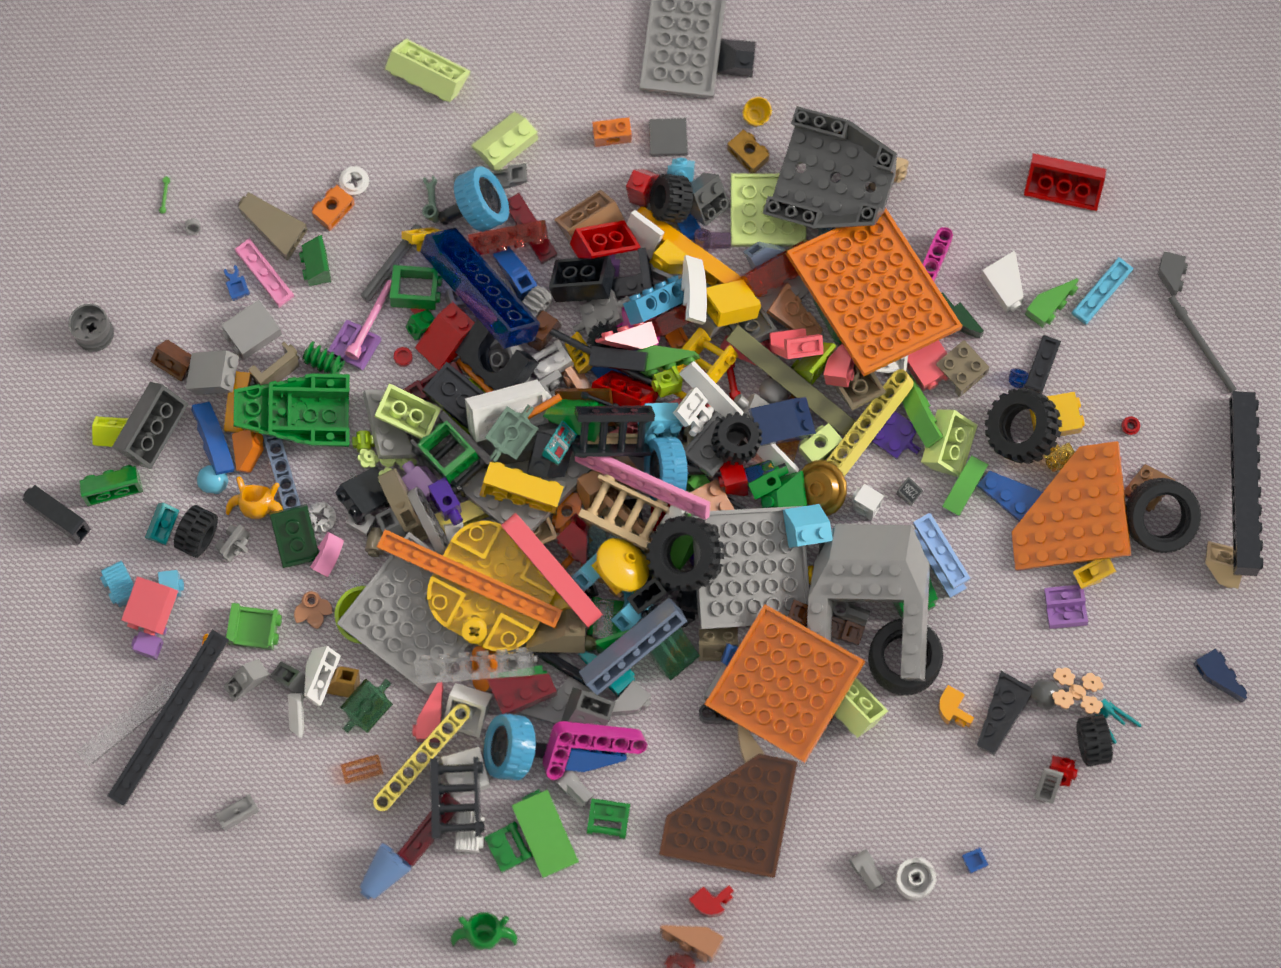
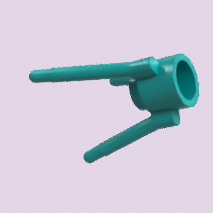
M1105 698L1100 701L1103 707L1096 715L1102 714L1106 719L1112 715L1122 725H1125L1126 723L1114 712L1116 711L1133 724L1142 727L1141 723L1116 707L1111 701L1108 702ZM1110 730L1112 742L1116 744L1117 741Z

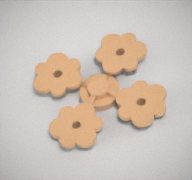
M1057 668L1053 674L1054 680L1058 681L1060 685L1066 684L1070 688L1069 692H1065L1062 689L1052 694V698L1055 700L1054 703L1063 709H1068L1070 705L1074 704V700H1082L1081 707L1085 708L1087 714H1098L1103 707L1102 702L1097 701V698L1094 696L1091 698L1085 696V689L1092 692L1101 690L1103 688L1101 678L1095 677L1093 673H1087L1081 679L1083 682L1082 686L1073 685L1075 675L1071 673V670L1069 668Z

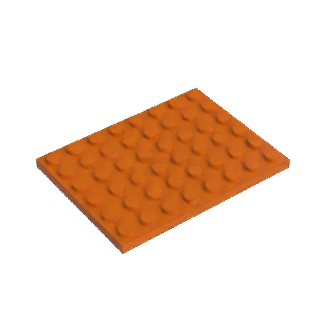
M886 207L874 226L835 228L788 250L786 253L863 377L962 329V324Z

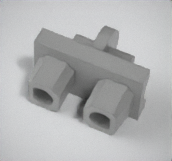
M240 524L238 526L230 525L226 530V534L230 536L225 542L221 539L215 545L219 553L227 561L231 562L235 555L238 556L241 551L244 553L249 551L245 545L249 541L250 533Z

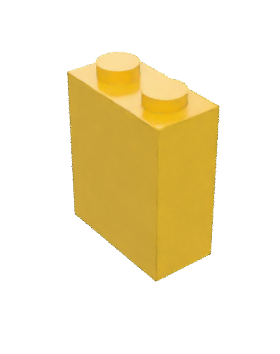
M744 280L706 288V311L717 327L758 318L761 303Z
M1075 392L1046 396L1049 400L1053 401L1056 405L1055 409L1060 412L1058 419L1062 421V427H1059L1061 436L1081 433L1085 422L1083 415L1079 413L1081 403L1079 397H1076ZM1029 409L1034 431L1036 427V418L1034 412L1031 409Z

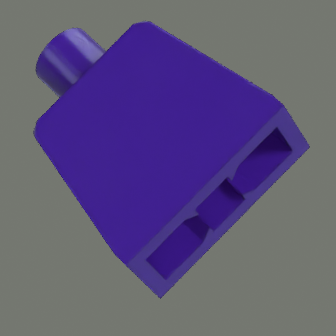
M444 477L429 485L430 498L444 521L450 519L453 526L460 524L463 521L460 515L462 512L461 506L446 478Z

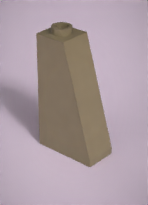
M248 192L239 201L240 213L284 259L289 261L308 231L307 225Z

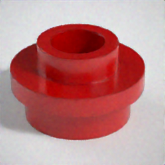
M1133 416L1126 417L1121 423V429L1127 435L1137 434L1141 427L1139 420ZM1132 424L1134 428L1129 429L1127 425Z

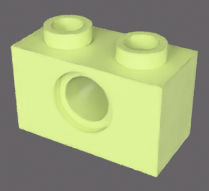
M829 423L825 426H819L815 430L816 434L810 438H804L800 442L799 453L808 463L814 460H825L841 442L842 438ZM822 441L825 446L818 448L815 446V442Z

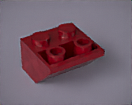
M575 513L559 528L556 538L558 539L557 543L563 549L567 548L571 552V556L576 562H581L584 565L589 556V525Z

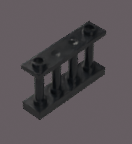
M575 406L576 419L578 422H581L580 443L572 444L571 447L575 457L635 456L641 458L651 456L650 448L644 441L646 423L655 421V413L652 406ZM600 422L599 444H587L589 423ZM620 422L618 444H606L608 423ZM639 422L637 443L625 444L627 423Z
M443 411L438 415L441 423L447 420L476 451L479 457L478 463L457 482L453 480L449 483L454 494L457 495L459 493L464 498L466 494L462 487L479 471L488 468L490 462L494 463L495 461L489 458L490 456ZM452 438L433 457L437 461L441 460L459 443ZM412 439L410 441L411 445L413 446V448L411 449L412 452L418 458L422 456L442 476V474L421 453L419 447L417 446L418 444Z
M473 757V764L444 765L440 763L439 759H430L432 838L434 840L442 839V835L445 832L475 831L477 838H482V833H485V823L481 821L480 774L483 773V762H480L478 757ZM474 772V784L444 785V783H441V775H444V773ZM452 792H474V803L445 805L441 803V795ZM475 811V823H442V815H445L447 812Z

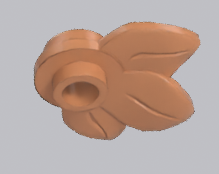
M314 591L306 592L302 597V603L295 608L296 623H301L307 620L313 628L319 629L323 624L324 615L333 613L332 606L327 600L321 599L318 593ZM313 598L315 602L314 604H309L308 600Z

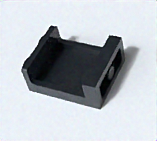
M377 466L341 483L335 493L338 500L343 503L349 515L357 523L374 510L384 505L386 508L390 506L379 483L378 476L380 470Z

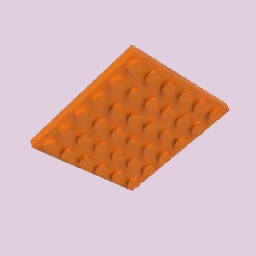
M764 604L705 702V705L805 763L865 661Z

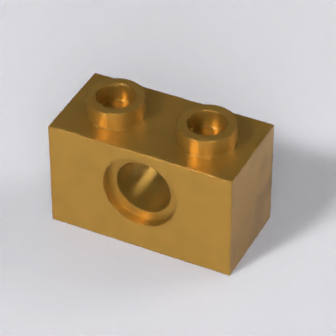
M744 129L727 143V151L749 173H756L769 161L768 149L764 145L760 146L756 142L755 136L750 132L747 133ZM750 148L753 149L754 152L748 154L745 152V150Z

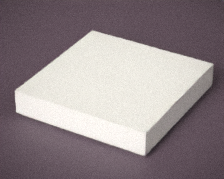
M634 210L629 217L627 225L640 247L646 248L651 259L660 244L664 231Z

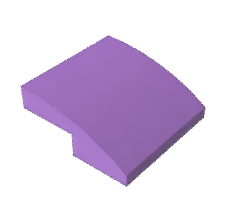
M346 320L328 352H334L335 357L340 355V360H345L346 363L363 371L382 339L380 336L368 332L361 345L362 353L359 359L353 360L345 355V351L349 345L355 342L362 326Z
M1080 585L1044 588L1049 629L1088 625L1085 606L1086 599L1084 589H1081Z

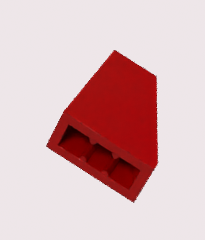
M646 169L633 170L626 184L629 203L647 208L650 203L652 185L659 174Z

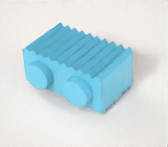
M121 560L101 570L103 576L100 577L104 587L108 586L111 591L108 595L112 603H117L119 608L128 603L134 587V583Z

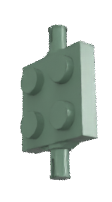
M527 404L522 413L515 412L508 406L505 408L485 436L496 448L489 458L496 462L502 453L510 455L515 460L520 457L539 430L528 419L534 410L532 406Z

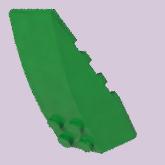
M311 373L303 377L288 378L284 381H272L265 385L258 384L234 389L233 427L308 446L349 447L350 374Z

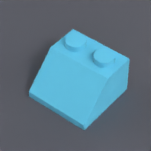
M819 504L783 509L789 548L833 540L830 521Z

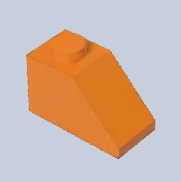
M243 430L232 434L236 471L251 473L264 450V438L261 433Z

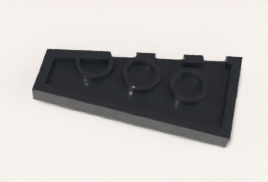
M1003 671L1000 672L988 714L977 743L979 748L995 756L1029 702L1032 693L1030 686Z

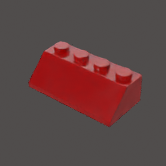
M1033 153L1023 196L1097 211L1106 177V169Z

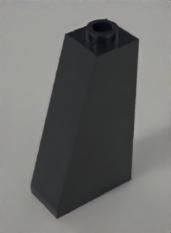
M36 485L28 488L24 493L22 500L27 506L77 544H80L91 529L83 518Z

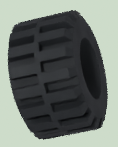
M661 174L655 179L650 193V209L656 220L681 223L686 220L693 201L692 184L687 177Z
M735 412L733 416L731 413L727 414L726 418L723 416L717 422L711 440L713 451H717L716 456L718 458L722 457L725 463L730 461V465H735V462H738V465H743L744 461L746 463L750 462L751 458L756 456L762 442V430L758 429L759 423H754V418L752 416L748 418L746 413L739 415V412ZM732 431L740 432L746 437L748 443L743 446H735L727 440L726 434Z
M198 505L192 506L184 514L174 536V548L194 558H198L204 553L213 539L218 524V516Z
M1101 714L1078 718L1076 725L1077 740L1085 765L1090 767L1111 763L1113 746L1105 717Z

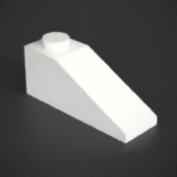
M328 646L312 649L306 664L304 696L317 706H321L341 657V655Z

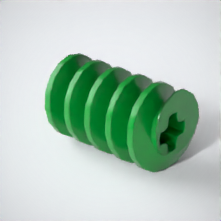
M312 341L303 354L302 360H304V363L306 365L311 363V367H317L319 372L324 370V374H340L345 360L340 362V355L334 359V352L327 355V348L321 352V345L314 348L315 342Z

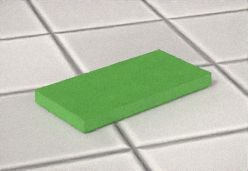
M548 790L511 805L542 878L579 862Z

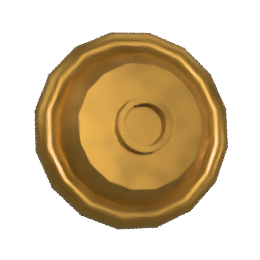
M814 460L806 464L801 471L804 473L807 506L819 504L827 517L836 513L844 504L847 496V482L843 472L835 464L826 460Z

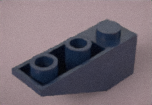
M1215 648L1196 659L1193 664L1204 681L1241 703L1248 698L1245 687L1242 684L1239 685L1235 679L1237 676L1234 670L1226 665V659L1222 652H1218Z

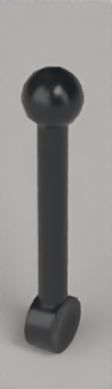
M583 391L581 393V397L584 399L588 398L606 406H619L617 403L612 404L591 396L587 392Z

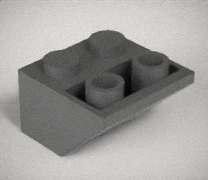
M702 173L691 182L693 201L690 214L703 226H707L731 207L718 174Z

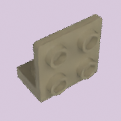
M965 340L959 343L936 364L956 386L955 393L959 398L986 376L990 368Z
M738 627L699 629V661H721L726 644L738 647Z

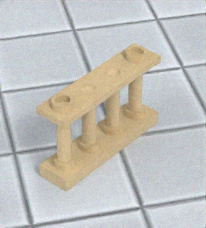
M599 474L597 478L603 484L590 509L588 508L587 511L581 509L578 515L579 518L649 552L650 549L646 548L647 542L650 540L649 536L661 512L669 514L668 504L662 500L657 499V501H654L615 482L616 479L608 474H605V476ZM609 487H613L619 490L620 493L608 516L602 519L597 516V511ZM629 495L637 499V502L625 525H622V527L614 525V520L626 496ZM644 503L655 509L642 534L637 536L632 533V527Z

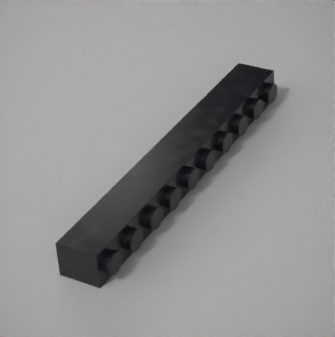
M1232 391L1229 398L1234 575L1257 576L1260 569H1263V558H1260V551L1262 552L1263 540H1260L1262 522H1259V516L1262 513V505L1259 504L1261 487H1258L1261 470L1258 469L1260 452L1257 451L1260 435L1257 434L1259 417H1256L1259 400L1256 399V392Z

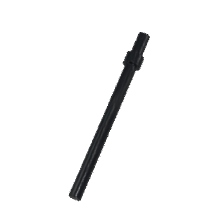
M552 328L551 336L590 355L591 347ZM617 369L629 375V378L635 381L639 380L651 386L653 379L641 372Z

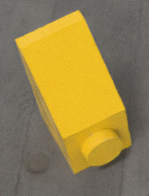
M666 239L654 252L649 263L654 268L668 274H682L684 256L687 254Z

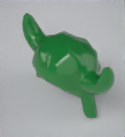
M478 912L471 916L468 921L463 916L459 917L458 920L463 927L456 929L450 939L453 947L457 941L467 939L476 950H491L499 943L501 938L509 939L514 946H516L518 940L514 930L510 927H505L509 921L508 916H504L499 920L498 917L489 912Z

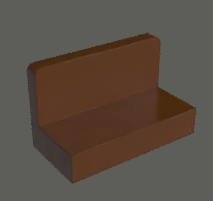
M167 339L155 348L150 362L181 382L185 379L189 370L191 354Z

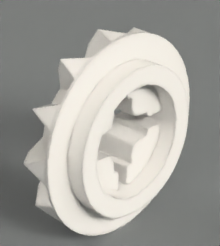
M349 167L341 173L339 184L349 195H360V193L366 191L369 185V176L360 167ZM352 175L356 180H360L357 182V187L353 183L349 184L352 182Z
M318 502L311 505L308 509L315 532L328 531L335 524L336 513L328 503ZM323 511L326 519H321L317 524L318 519L314 514H320Z

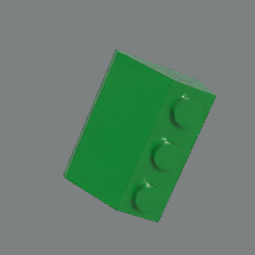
M132 465L123 466L121 470L117 471L107 470L98 476L88 475L83 480H79L81 497L87 507L143 492L138 469Z

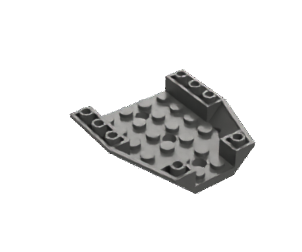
M796 106L791 122L794 126L791 140L773 196H768L762 214L814 229L874 226L885 211L896 176L897 153L850 120ZM805 164L806 170L803 173H798V165ZM835 173H840V181L837 183L832 182V176ZM870 183H875V191L868 192L867 186Z

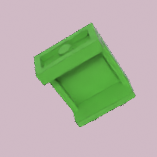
M232 603L226 638L229 639L228 644L274 650V645H278L279 641L277 627L281 626L282 615H280L278 609H274V611L243 607L239 603Z

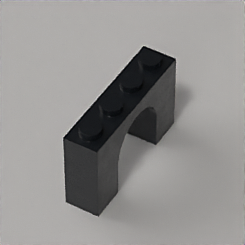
M479 316L455 351L460 356V361L469 365L474 374L484 379L483 382L495 390L525 383L539 363L528 352L516 350L505 367L495 372L489 364L488 353L502 328L490 317Z

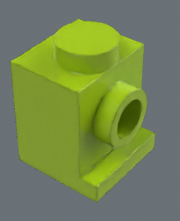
M676 366L654 374L651 381L653 390L657 391L660 398L681 392L683 379L679 375Z

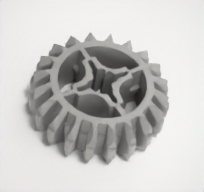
M536 286L529 291L513 317L512 325L516 331L526 335L528 328L541 311L547 312L552 301V294L549 290Z

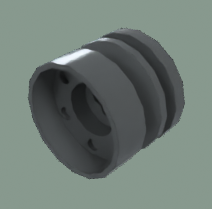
M83 304L71 313L68 327L82 349L89 352H98L111 344L114 338V327L106 312L100 306Z

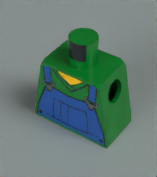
M771 460L744 468L748 486L755 500L781 487L782 484L779 477L789 473L785 463L774 467Z

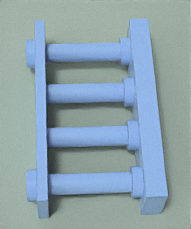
M931 513L914 521L915 533L923 552L949 598L966 590L967 588L964 583L969 581L970 577Z

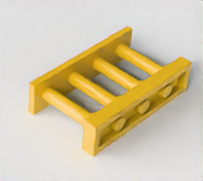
M699 327L682 349L695 351L699 355L706 348L719 356L713 365L701 358L695 360V363L708 371L706 374L717 383L727 369L735 362L738 354L731 345L724 351L710 343L711 338L704 329ZM688 365L677 366L678 372L680 373ZM681 390V392L674 395L683 400L687 393Z

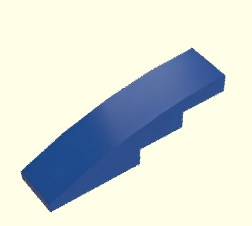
M205 402L192 405L191 411L198 423L197 430L204 442L203 449L215 474L234 472L235 468L230 451L211 403Z

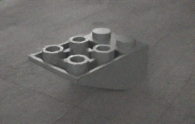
M573 687L561 721L606 726L616 702Z

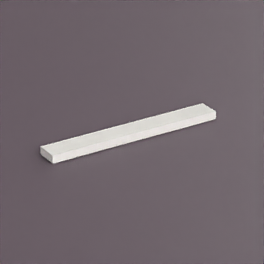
M694 361L681 370L679 375L692 388L697 387L708 400L707 403L725 418L729 413L732 416L735 412L743 415L744 412ZM776 444L759 447L757 454L764 461L771 460L774 467L785 463L789 471L788 474L799 471V468Z

